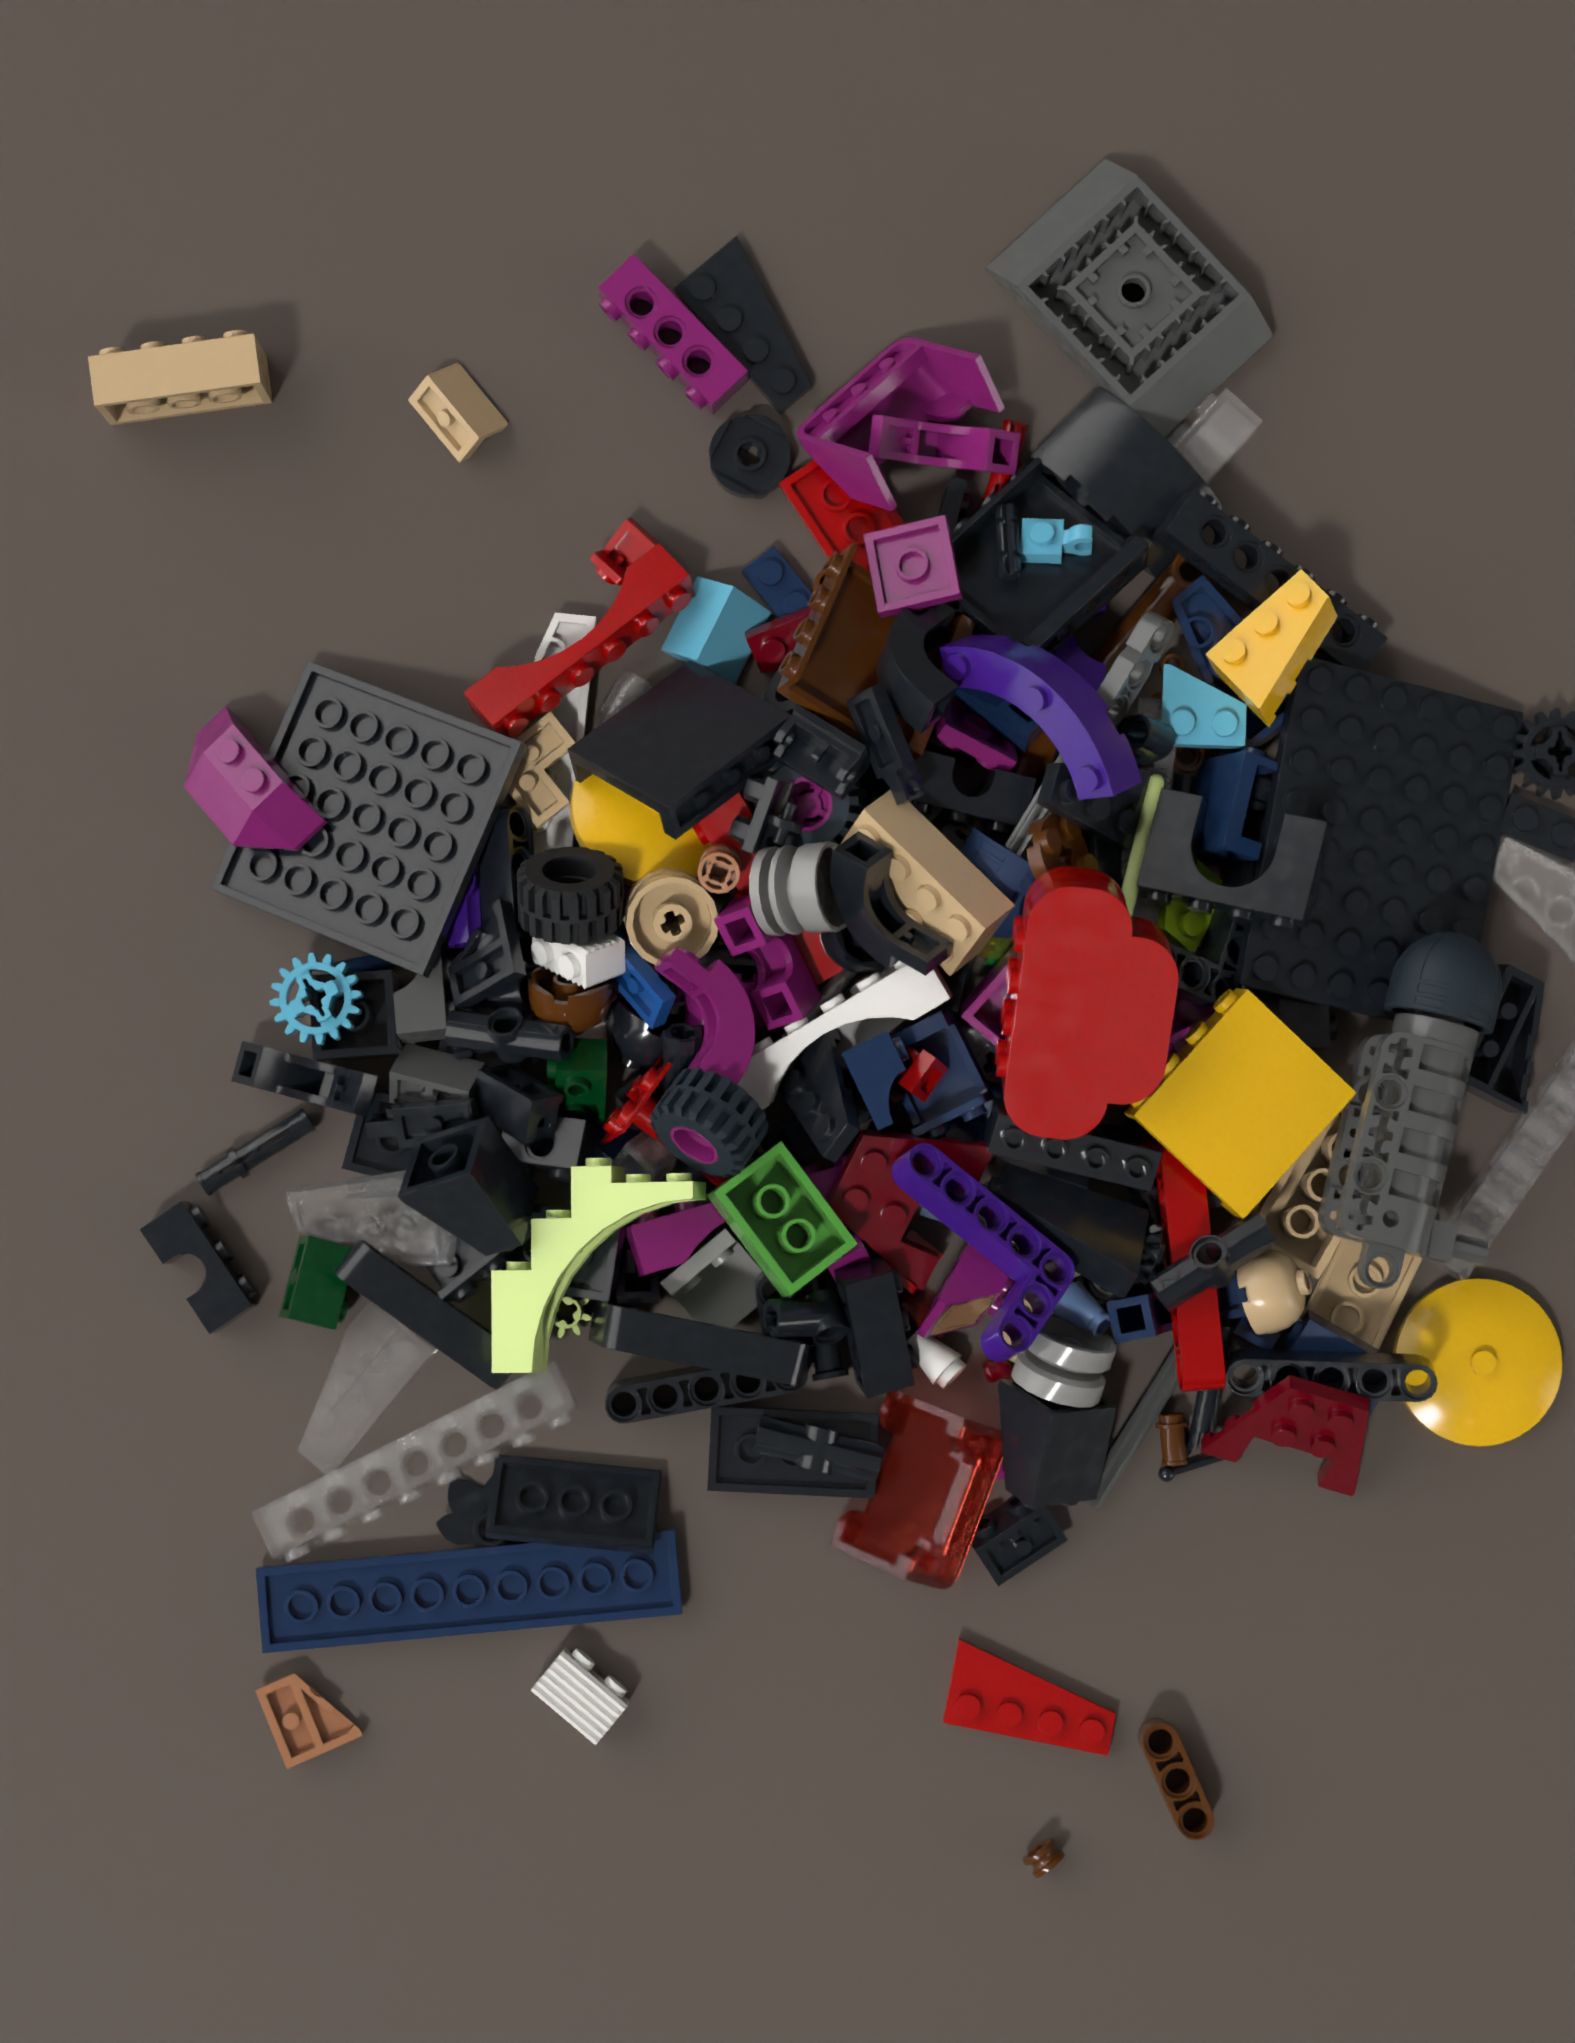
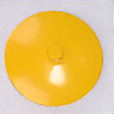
M594 774L581 783L575 779L570 796L569 810L576 840L580 847L605 852V855L614 857L616 863H620L623 868V884L632 887L633 883L637 882L645 874L662 868L684 870L698 878L697 873L701 856L712 845L708 843L704 846L693 827L675 840L664 833L660 814Z
M1471 1278L1455 1280L1425 1294L1415 1303L1403 1319L1393 1348V1353L1423 1355L1430 1360L1437 1377V1389L1431 1398L1421 1402H1404L1409 1412L1432 1433L1449 1441L1470 1446L1501 1444L1515 1439L1530 1430L1541 1420L1552 1405L1562 1376V1352L1559 1338L1545 1311L1523 1291L1509 1284L1491 1279ZM1413 1370L1406 1376L1405 1381L1413 1386L1421 1385L1426 1381L1428 1374L1422 1370Z

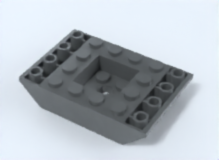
M1106 158L985 269L1097 389L1106 390L1128 405L1164 437L1273 338V334L1252 295L1138 175ZM1128 283L1139 284L1143 288L1145 296L1139 302H1129L1122 295V287Z

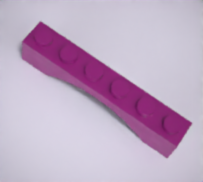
M849 1155L839 1157L836 1163L833 1162L834 1167L819 1171L817 1164L802 1168L826 1201ZM699 1201L678 1203L674 1205L676 1213L662 1217L659 1216L658 1210H654L634 1220L635 1224L626 1228V1234L639 1277L684 1264L697 1245L713 1229L725 1222L712 1202L701 1206Z

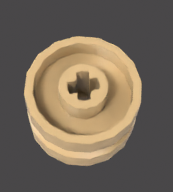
M662 868L649 872L633 883L624 899L623 922L629 941L643 959L656 965L664 953L675 947L688 950L700 959L708 953L717 938L718 928L713 920L718 915L715 902L708 890L701 885L699 879L684 870ZM673 911L674 915L677 916L676 919L671 923H666L664 914Z

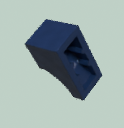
M888 1031L841 1053L878 1131L894 1124L889 1111V1093L898 1074L906 1071L903 1062L910 1059L900 1037L891 1039Z

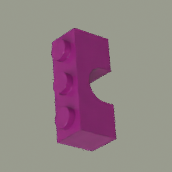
M747 894L732 899L713 920L731 956L747 952L752 957L757 968L758 983L750 994L768 1030L804 1019L822 997L791 934L787 933L783 936L765 934L757 924L753 914L750 895Z

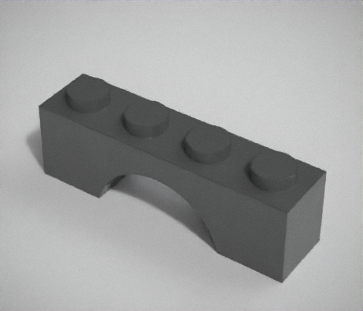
M448 935L445 938L429 978L417 974L407 986L393 993L396 1034L402 1043L445 1039L446 1019L451 1010L457 1011L454 1000H449L448 985H451L448 967L453 960H446L445 945H448Z

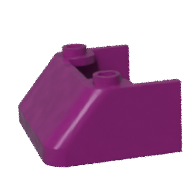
M907 337L889 345L807 418L797 429V437L804 450L850 498L893 511L897 504L886 484V476L883 470L878 467L886 459L873 458L872 454L868 453L873 415H884L921 422L932 420L939 423L952 424L961 420L965 416L966 411L972 406L998 413L1005 407L980 354L914 337Z

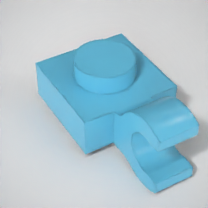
M1022 518L1021 563L1062 564V553L1081 556L1092 555L1093 538L1091 525L1080 524L1064 530V519Z

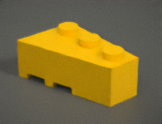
M1301 569L1205 655L1215 673L1270 728L1276 718L1275 712L1287 693L1291 694L1297 684L1295 680L1307 660L1311 661L1338 616L1329 596Z

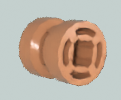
M721 843L712 845L704 851L697 874L699 882L706 890L711 893L721 894L727 893L736 886L742 866L738 852L731 846Z

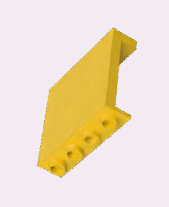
M1236 988L1234 991L1231 989L1227 990L1217 999L1213 1005L1216 1011L1205 1023L1199 1021L1189 1030L1185 1036L1187 1043L1177 1054L1172 1052L1167 1056L1165 1073L1156 1090L1145 1099L1132 1103L1124 1114L1142 1125L1222 1201L1221 1205L1230 1214L1244 1219L1354 1097L1356 1092L1248 989Z

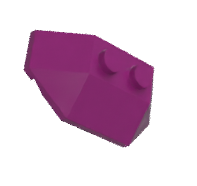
M225 706L196 734L184 788L232 845L246 848L298 851L327 823L229 707Z

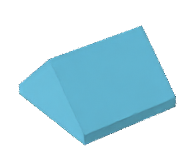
M697 576L693 584L696 596L679 612L661 651L685 663L691 660L736 685L752 653L745 637V631L766 624L771 612L734 586Z

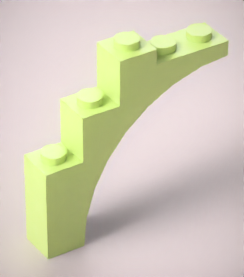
M585 1158V1166L571 1167V1210H546V1218L531 1219V1262H506V1270H491L492 1373L547 1372L549 1339L558 1307L572 1278L590 1254L617 1229L645 1213L675 1203L706 1200V1182L692 1181V1173L666 1174V1182H651V1174H627L625 1183V1167L611 1166V1158Z

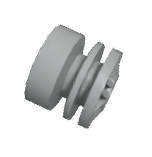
M828 841L806 843L799 848L792 845H785L781 848L776 846L765 847L758 851L751 866L749 895L757 924L765 934L783 936L787 933L798 935L803 931L811 933L838 932L846 927L835 904L830 882L832 851L839 844Z

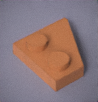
M295 1673L255 1689L287 1769L363 1736L360 1728Z

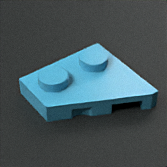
M1164 664L1161 722L1169 725L1174 730V747L1242 749L1245 747L1247 704L1171 664Z

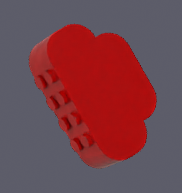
M1063 866L1044 872L1031 884L1025 896L1022 916H1014L1011 940L1014 941L1013 952H1017V956L1008 958L1006 982H1008L1007 993L1011 994V999L1003 998L1000 1023H1002V1035L1006 1037L1005 1039L997 1040L995 1064H997L996 1076L1002 1078L1005 1108L1013 1123L1024 1132L1036 1137L1068 1140L1081 1137L1093 1130L1102 1120L1107 1104L1125 1105L1139 1102L1152 1094L1159 1086L1166 1069L1179 976L1169 941L1164 932L1147 919L1130 916L1124 894L1119 885L1110 876L1095 869Z

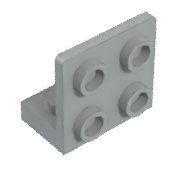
M723 1225L699 1245L684 1264L673 1267L660 1278V1283L671 1296H675L695 1321L732 1328L757 1307L755 1282L762 1270ZM770 1280L762 1287V1292L766 1297H769L776 1291Z

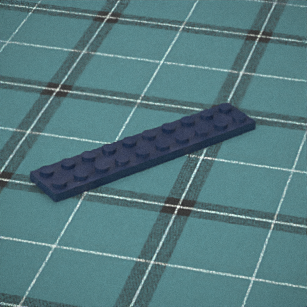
M675 1528L656 1530L653 1554L523 1542L492 1547H469L256 1568L262 1653L659 1617L683 1613Z

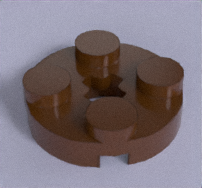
M1056 814L1038 819L1032 823L1027 836L1034 834L1033 846L1027 848V858L1035 880L1044 872L1063 866L1098 870L1097 861L1089 853L1081 828Z

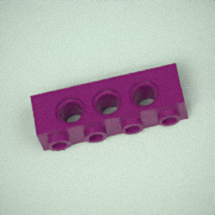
M635 254L631 255L598 287L599 296L602 300L599 306L603 312L614 322L620 319L630 329L627 335L640 350L645 351L649 348L658 358L655 362L658 368L671 381L677 377L687 387L684 391L685 395L699 410L705 406L714 414L748 382V370ZM641 300L648 301L653 305L652 311L644 316L636 315L631 311L632 306ZM672 329L678 331L682 337L678 343L666 345L660 341V335L664 331ZM694 359H704L710 364L709 370L703 374H694L688 369L689 363Z

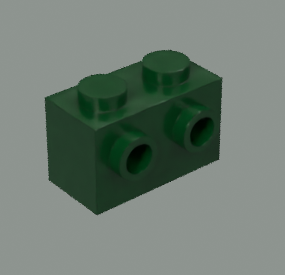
M574 1038V1050L569 1060L558 1061L548 1059L547 1080L555 1081H547V1085L564 1095L563 1103L559 1104V1117L588 1121L590 1124L604 1125L607 1039Z
M299 1235L278 1317L336 1330L337 1324L342 1323L348 1310V1299L344 1298L347 1284L335 1275L334 1272L353 1247L312 1236Z

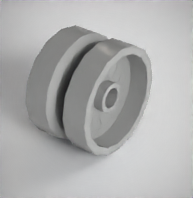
M1051 1314L1032 1345L1026 1351L1017 1355L1011 1376L1019 1386L1042 1399L1077 1408L1093 1407L1099 1404L1106 1381L1102 1373L1110 1370L1117 1344L1106 1333L1095 1337L1091 1333Z

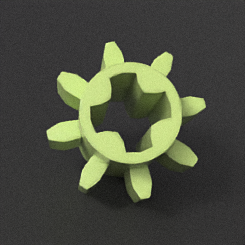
M567 1295L563 1297L562 1301L566 1305H576L577 1311L573 1314L575 1321L570 1324L567 1319L559 1321L556 1316L554 1324L559 1327L558 1338H562L565 1335L566 1328L571 1327L574 1333L579 1336L582 1334L578 1323L581 1320H592V1316L584 1313L583 1306L588 1304L590 1299L583 1298L579 1301L574 1296ZM560 1305L558 1307L557 1313H559L561 1310Z

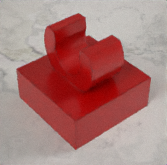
M907 1047L906 1051L913 1059V1064L907 1071L898 1074L897 1077L900 1079L898 1084L925 1103L949 1068L924 1049L919 1053L915 1049Z

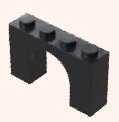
M1161 788L1137 881V887L1142 894L1147 895V901L1164 906H1170L1172 900L1187 903L1188 910L1208 915L1212 914L1213 909L1229 912L1228 918L1243 923H1253L1254 918L1270 921V927L1285 932H1294L1295 927L1307 929L1331 835L1328 822L1285 813L1275 856L1268 870L1250 884L1240 887L1220 886L1206 879L1200 873L1197 865V848L1208 808L1203 796Z

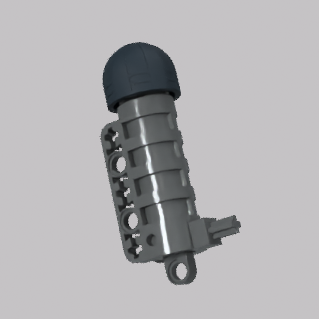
M1453 932L1434 933L1415 941L1405 949L1394 966L1384 1004L1385 1010L1395 1014L1391 1033L1366 1037L1357 1049L1349 1086L1356 1094L1343 1108L1319 1207L1318 1222L1325 1233L1362 1244L1357 1273L1363 1284L1370 1288L1386 1289L1393 1286L1400 1276L1405 1254L1444 1263H1450L1451 1258L1481 1266L1484 1265L1485 1258H1488L1490 1249H1487L1489 1241L1457 1233L1459 1225L1436 1219L1440 1195L1448 1169L1449 1157L1457 1131L1458 1119L1466 1093L1467 1081L1479 1034L1493 1033L1502 996V977L1494 957L1481 943L1463 934ZM1376 1047L1374 1056L1370 1055V1048ZM1364 1069L1371 1070V1075L1364 1076ZM1369 1082L1365 1101L1362 1104L1358 1096L1359 1089L1364 1083ZM1354 1110L1360 1112V1116L1354 1117ZM1351 1129H1356L1355 1138L1350 1136ZM1344 1152H1351L1350 1157L1344 1158ZM1349 1164L1345 1185L1343 1186L1339 1180V1172L1344 1165ZM1334 1193L1341 1194L1340 1198H1334ZM1332 1211H1337L1336 1221L1330 1219ZM1377 1257L1385 1259L1389 1266V1274L1381 1282L1374 1281L1368 1272L1371 1261Z

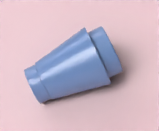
M1080 1281L1071 1282L1053 1310L1054 1315L1091 1333L1095 1337L1102 1335L1111 1324L1109 1315Z

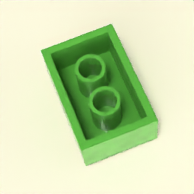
M782 1141L771 1145L746 1164L740 1174L732 1175L731 1178H728L707 1194L709 1200L782 1297L793 1295L858 1244Z

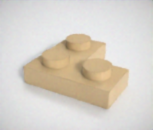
M551 711L515 739L527 745V748L508 790L517 804L523 806L529 812L531 820L537 829H540L570 805L569 800L545 771L568 753L567 749L576 742Z

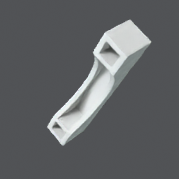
M898 961L894 964L896 970L881 978L879 973L876 972L857 983L856 986L860 992L845 1000L842 993L820 1005L823 1014L809 1021L806 1016L802 1020L788 1024L784 1027L787 1035L773 1043L770 1036L756 1043L747 1070L738 1085L747 1091L763 1110L774 1101L780 1082L792 1062L809 1044L823 1034L844 1024L868 1018L895 1017L915 1020L949 1000L953 994L937 967L925 976Z

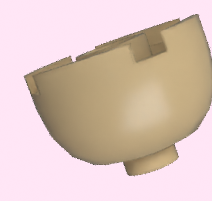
M1270 1248L1237 1269L1239 1289L1245 1287L1248 1301L1242 1302L1244 1311L1256 1334L1279 1332L1289 1328L1301 1317L1305 1309V1295L1311 1294L1312 1287L1306 1269L1299 1270L1294 1259L1282 1251Z

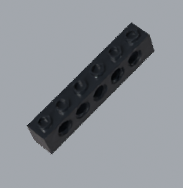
M1192 490L1181 494L1153 535L1252 611L1273 594L1267 585V578L1270 573L1277 578L1279 588L1301 569L1313 581L1315 580V576L1308 569L1300 565L1293 566L1282 557L1283 552L1278 546L1267 540H1259L1250 533L1251 527L1244 520L1234 515L1229 517L1217 507L1219 504L1214 497L1201 490ZM1204 524L1209 525L1214 531V541L1212 544H1209L1203 538L1202 528ZM1237 549L1242 550L1246 555L1247 563L1244 569L1240 568L1235 561ZM1319 586L1332 602L1338 616L1334 623L1341 627L1343 636L1341 641L1337 642L1333 638L1331 627L1313 657L1367 671L1388 638L1378 631L1379 625L1373 619L1364 614L1357 615L1346 606L1347 600L1342 595L1330 589L1325 590Z

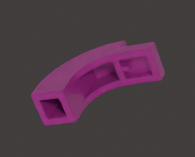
M873 415L868 453H871L873 458L886 459L893 462L1016 475L1021 433Z
M675 947L660 957L654 969L687 993L698 1005L703 1016L704 1039L701 1048L688 1068H701L704 1073L707 1070L716 1072L738 1085L751 1060L755 1041L754 1015L747 993L735 974L720 959L702 967L701 960L695 954Z

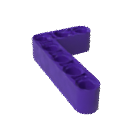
M927 1143L915 1145L894 1161L892 1165L894 1182L905 1193L1015 1281L981 1335V1347L984 1354L995 1362L1007 1361L1026 1351L1036 1339L1073 1281L1075 1275L1073 1261L1064 1251L939 1149ZM913 1161L921 1167L922 1174L914 1168ZM946 1188L951 1190L955 1201L948 1196ZM979 1214L986 1220L987 1227L981 1223ZM1012 1241L1019 1247L1020 1254L1014 1250ZM1045 1268L1051 1273L1052 1280L1047 1277ZM1024 1299L1030 1304L1032 1313L1026 1309ZM1003 1331L1010 1337L1011 1345L1004 1340Z

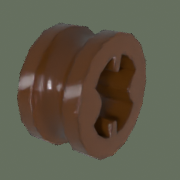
M1052 1837L1037 1844L1022 1860L1026 1866H1033L1032 1874L1035 1878L1048 1873L1065 1856L1062 1850L1054 1848L1055 1841Z

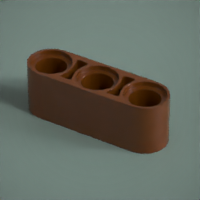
M1158 1717L1150 1718L1143 1722L1139 1728L1138 1741L1171 1818L1181 1834L1191 1840L1204 1839L1213 1830L1215 1820L1182 1741L1168 1721ZM1158 1729L1168 1731L1169 1742L1162 1749H1152L1149 1747L1148 1739L1153 1731ZM1176 1768L1185 1770L1186 1781L1182 1786L1178 1788L1166 1786L1165 1779L1169 1771ZM1190 1808H1200L1203 1810V1820L1195 1827L1183 1825V1815Z

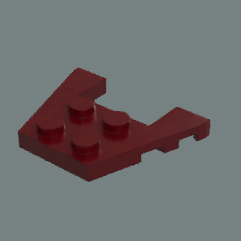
M862 1130L826 1202L847 1227L918 1289L924 1290L939 1260V1255L934 1250L903 1238L919 1203L894 1182L892 1177L894 1161L915 1145L927 1143L939 1149L979 1182L993 1154L987 1153L984 1141L971 1143L960 1142L957 1138L941 1137L939 1140L917 1138L914 1134ZM913 1161L914 1168L922 1174L921 1167Z
M1289 1375L1253 1401V1408L1242 1416L1234 1414L1224 1421V1429L1217 1434L1209 1432L1201 1439V1453L1237 1463L1252 1439L1256 1437L1270 1441L1280 1447H1290L1311 1453L1318 1458H1328L1317 1473L1318 1487L1353 1496L1356 1490L1369 1416V1398Z

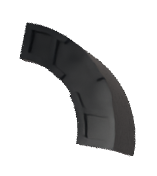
M1101 388L1097 389L1030 455L1033 461L1037 457L1042 459V474L1045 478L1086 509L1090 505L1105 520L1103 524L1127 543L1136 535L1149 544L1147 567L1143 571L1154 578L1178 555L1153 535L1179 496L1192 490H1201L1214 497L1219 504L1217 507L1222 510V504L1213 491L1179 451L1143 417L1111 393Z

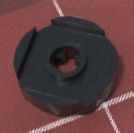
M748 414L745 417H738L724 422L716 430L709 446L712 475L725 491L740 498L762 499L766 497L770 492L779 487V482L786 478L790 469V447L782 428L771 419L762 415ZM753 446L758 449L757 457L761 460L758 464L752 463L748 467L742 464L743 458L738 454L741 450L749 451Z

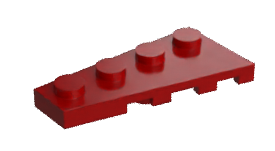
M958 1638L942 1719L943 1723L1108 1756L1116 1718L1114 1711L1070 1690L1057 1686L1030 1671L1028 1672L1007 1662V1660Z

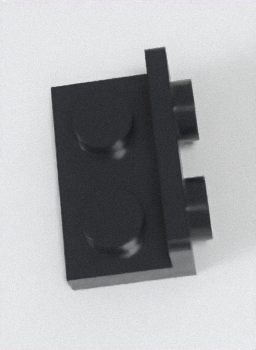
M453 1235L422 1262L441 1288L437 1293L441 1301H458V1303H461L472 1297L479 1290L477 1286L479 1282L488 1275L491 1277V1270H505L506 1262H510L509 1258L519 1250L515 1248L511 1251H502L485 1256Z
M1014 1495L991 1513L977 1518L963 1532L998 1586L1068 1541L1047 1506L1042 1510L1030 1509L1023 1506L1021 1500Z

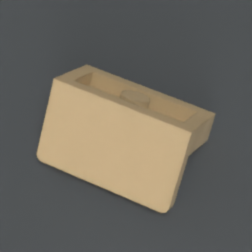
M454 363L428 374L408 399L459 463L469 459L485 438L503 431L508 425L505 418L459 363Z

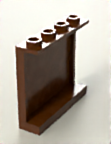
M852 543L841 553L833 552L824 564L822 573L826 575L825 579L809 598L807 605L811 608L808 618L806 617L802 620L793 635V639L797 643L794 650L786 655L779 667L778 672L782 674L776 691L862 743L846 702L851 697L879 684L876 672L878 656L898 614L883 618L878 614L871 573L852 560L858 545ZM921 608V609L913 610V611H911V612L914 613L915 615H917V614H918L920 611H922L923 609H926V610H928V609H927V608ZM964 614L950 623L941 642L925 652L931 663L943 674H945L939 647L971 636L976 622ZM895 712L915 761L922 756L935 723L920 733Z

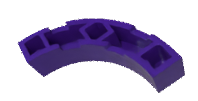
M971 635L939 647L945 675L959 685L958 688L977 689L1001 697L1021 709L1042 728L1061 754L1074 782L1079 800L1115 796L1142 783L1135 757L1125 734H1118L1114 724L1106 714V711L1110 710L1094 688L1061 659L1035 645L1025 646L1011 641L1010 637L998 635Z

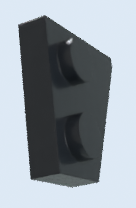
M502 899L494 902L491 909L495 912V915L486 928L475 929L467 940L465 949L458 953L448 967L456 1007L468 1009L526 975L511 902Z

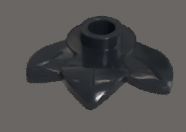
M492 1477L483 1488L468 1480L455 1478L450 1481L447 1498L452 1513L443 1516L436 1522L439 1531L448 1541L457 1545L473 1543L478 1548L505 1545L508 1540L485 1538L482 1534V1526L487 1521Z

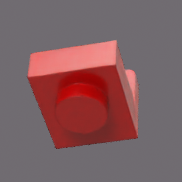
M628 518L605 547L600 551H595L589 559L597 566L596 572L603 580L609 584L620 586L623 584L627 567L659 542L633 518Z

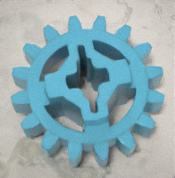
M309 953L308 963L303 964L297 957L293 958L292 962L295 969L290 972L281 968L279 972L285 980L282 984L272 983L271 988L280 992L279 998L269 1001L271 1006L281 1008V1012L274 1017L275 1022L282 1023L288 1021L289 1024L284 1033L292 1036L298 1030L301 1031L300 1042L305 1044L308 1043L311 1035H315V1040L319 1045L325 1044L326 1034H330L337 1041L340 1040L339 1028L343 1026L352 1030L354 1025L348 1018L351 1014L361 1015L362 1013L361 1009L354 1006V1000L363 998V992L352 989V986L359 981L358 976L350 975L346 977L344 975L349 966L345 962H341L334 968V957L326 954L322 963L318 961L315 953ZM324 971L332 974L336 979L323 983L317 981L312 972ZM297 981L299 989L296 999L289 1002L290 991ZM310 986L320 993H326V996L321 999L323 1005L321 1008L324 1012L313 1005H308L307 1002L312 999ZM344 996L343 1008L336 1017L334 1009L337 999ZM307 1015L315 1016L321 1027H309L297 1019Z

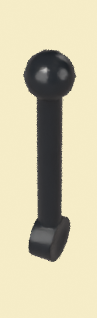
M1207 1456L1188 1462L1186 1465L1176 1467L1163 1466L1159 1469L1158 1476L1162 1481L1169 1482L1175 1475L1223 1461L1224 1459Z

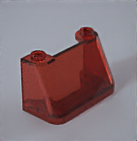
M892 1391L887 1393L879 1410L882 1428L893 1433L876 1479L875 1499L869 1498L865 1511L850 1510L839 1518L830 1546L904 1580L941 1590L947 1589L956 1582L961 1573L1002 1463L1001 1430L902 1391Z

